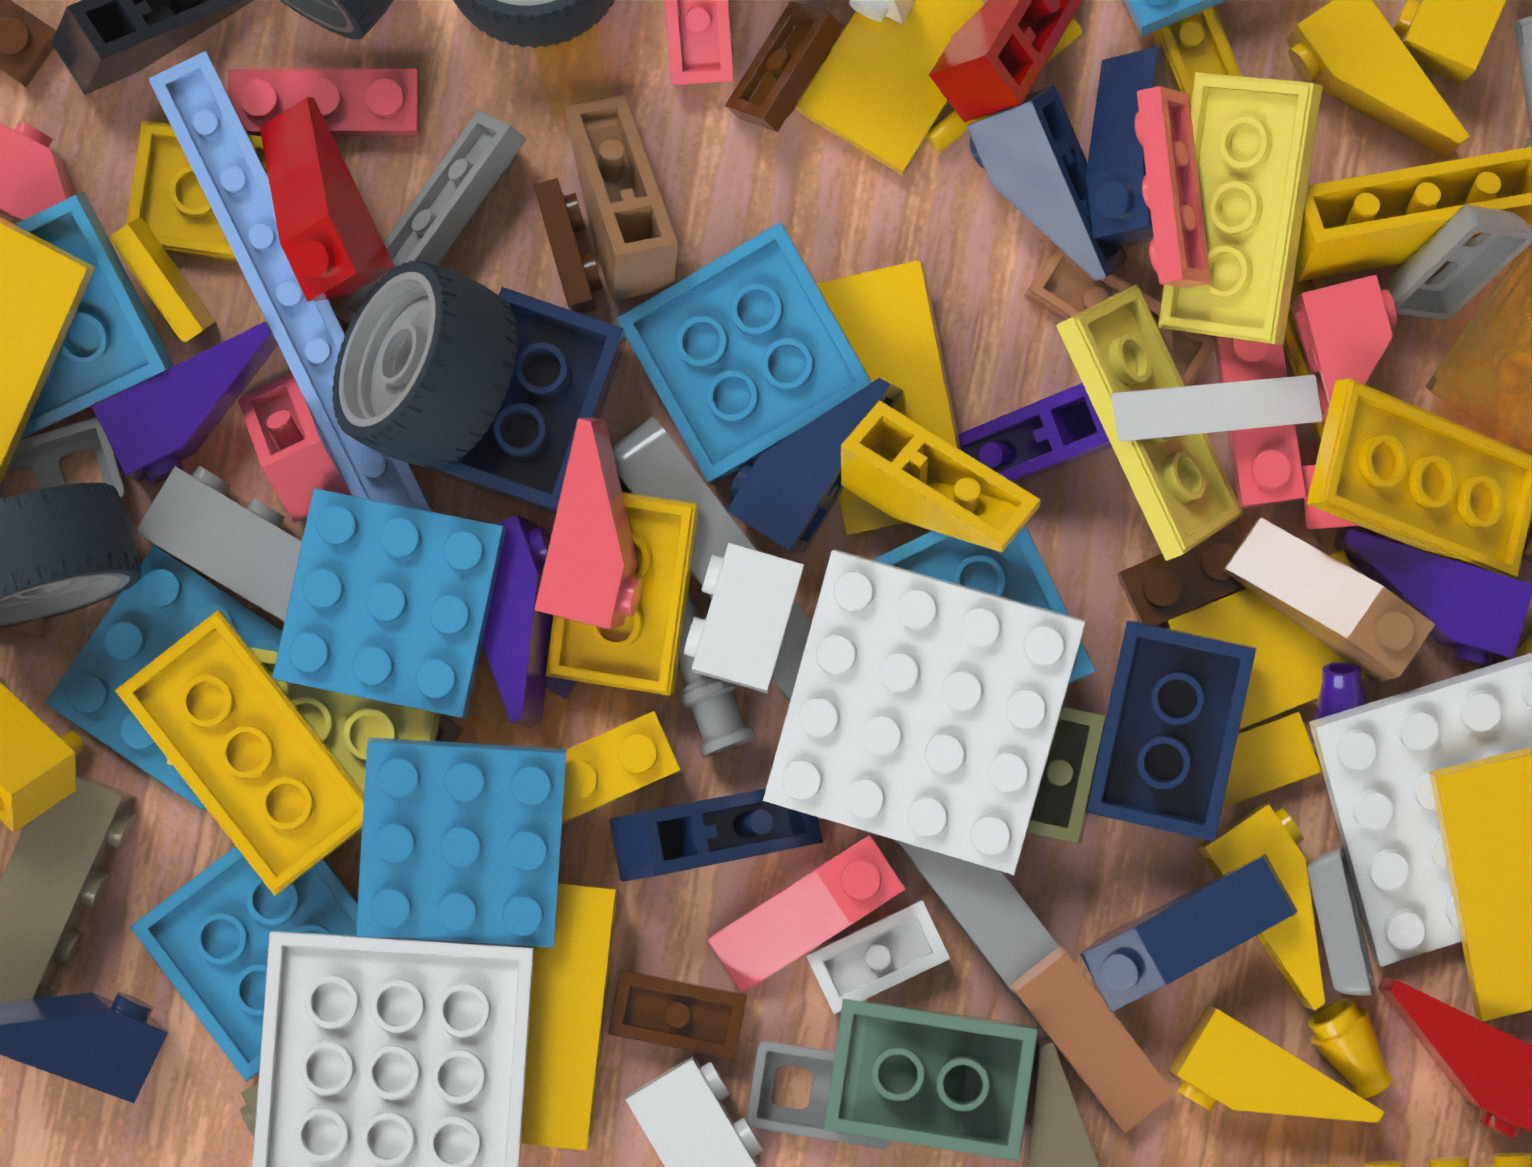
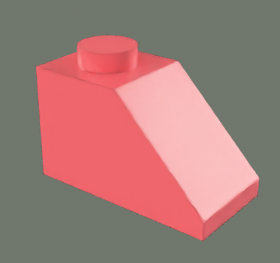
M18 121L14 130L0 123V214L18 223L75 195L65 162L49 148L53 139L21 121Z
M1377 275L1304 292L1291 303L1309 375L1316 376L1323 426L1326 422L1335 380L1351 378L1366 384L1393 338L1391 327L1397 324L1395 304L1388 289L1380 290Z
M292 373L238 398L261 468L293 523L308 516L314 488L351 495Z

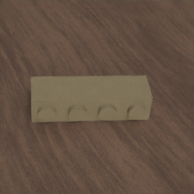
M76 771V791L24 826L0 880V1003L57 996L58 993L50 988L60 966L68 968L79 951L84 932L77 930V927L86 907L95 908L106 890L110 873L103 869L114 846L121 849L133 829L136 813L129 810L135 796Z

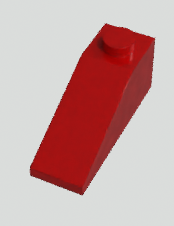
M988 0L953 35L929 73V76L964 123L1021 105L1083 0Z
M306 97L260 126L280 245L307 301L347 297L387 274L390 270L395 269L392 259L314 97Z
M1383 976L1378 989L1465 1101L1484 1110L1480 1123L1515 1140L1520 1129L1532 1133V1045L1409 985Z

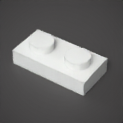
M919 900L806 954L833 1014L841 1011L843 999L863 1001L950 959L923 900Z

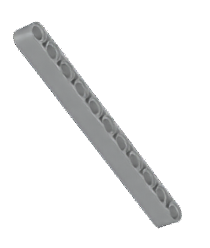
M653 416L612 446L618 477L630 493L700 503L691 574L701 587H703L712 554L724 558L728 543L757 551L668 433ZM707 594L709 598L712 600L713 595ZM795 600L772 675L773 682L789 703L812 624ZM894 840L1022 1008L1026 1010L1027 1008L1011 989L1010 985L1055 950L1058 944L1003 872Z

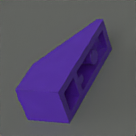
M266 321L92 406L126 476L137 482L146 478L148 484L151 485L166 480L175 466L183 470L184 467L181 461L198 451L278 346Z
M1083 383L958 434L961 451L1013 483L1023 481L1112 447Z
M515 515L495 524L505 527L506 534L482 644L510 723L532 728L542 724L547 682V676L545 675L553 615L535 610L551 537L543 526L538 527L536 523Z
M1351 528L1337 534L1334 546L1339 551L1344 550L1348 560L1366 577L1387 588L1435 624L1429 636L1438 644L1454 648L1453 659L1468 665L1484 668L1492 665V661L1500 662L1514 658L1532 597V584Z

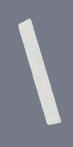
M1315 375L1120 392L1111 395L1117 438L1120 442L1322 421Z

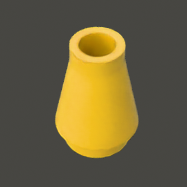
M1344 998L1325 1006L1309 1020L1308 1026L1313 1032L1311 1043L1354 1087L1358 1096L1363 1099L1370 1098L1381 1093L1391 1085L1393 1077L1386 1067L1367 1009L1358 1008L1352 998Z

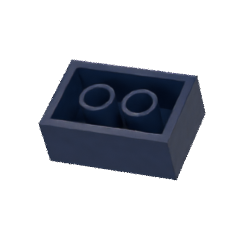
M501 287L499 296L507 301L511 311L514 313L515 326L517 328L516 336L518 338L516 344L517 354L515 355L516 362L513 367L509 388L506 391V396L500 405L499 411L495 415V419L489 425L488 430L482 435L480 441H477L475 446L465 456H462L460 460L437 469L446 478L556 515L578 418H600L627 339L624 328Z
M1127 621L1086 813L1215 842L1257 647L1137 621Z

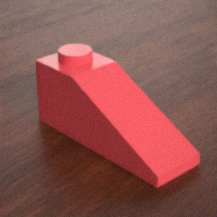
M578 418L535 610L612 629L624 625L626 616L631 618L634 616L641 597L642 580L635 578L638 559L606 421L596 418Z
M866 834L713 934L707 940L741 993L849 927L904 891L905 888L870 834Z

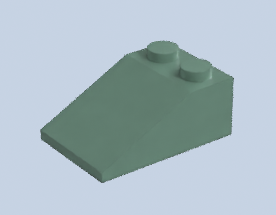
M843 999L823 1130L1019 1161L1039 1026Z

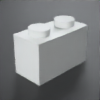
M728 543L724 558L712 554L702 587V592L713 595L706 620L697 617L693 618L683 653L684 655L695 657L692 671L768 693L804 564Z
M692 1055L627 1095L625 1099L665 1167H760L755 1156L763 1152L764 1149L753 1129L748 1125L746 1118L743 1117L734 1123L721 1100L730 1096L731 1093L712 1061L701 1067L695 1055Z

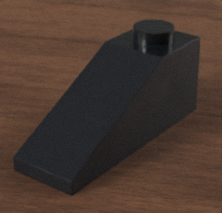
M81 0L67 6L51 43L84 95L138 73L254 0Z

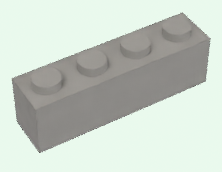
M198 465L191 476L175 466L135 530V533L285 622L303 537L300 541L280 529L279 527L284 521L285 516L252 497L245 508L226 497L225 494L231 484Z

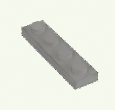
M477 110L383 242L394 266H400L404 262L408 263L415 260L440 266L442 258L458 235L476 217L478 207L495 183L511 168L515 155L527 139L511 125ZM383 276L343 298L335 310L340 321L348 327L350 326L349 324L353 320L361 302Z

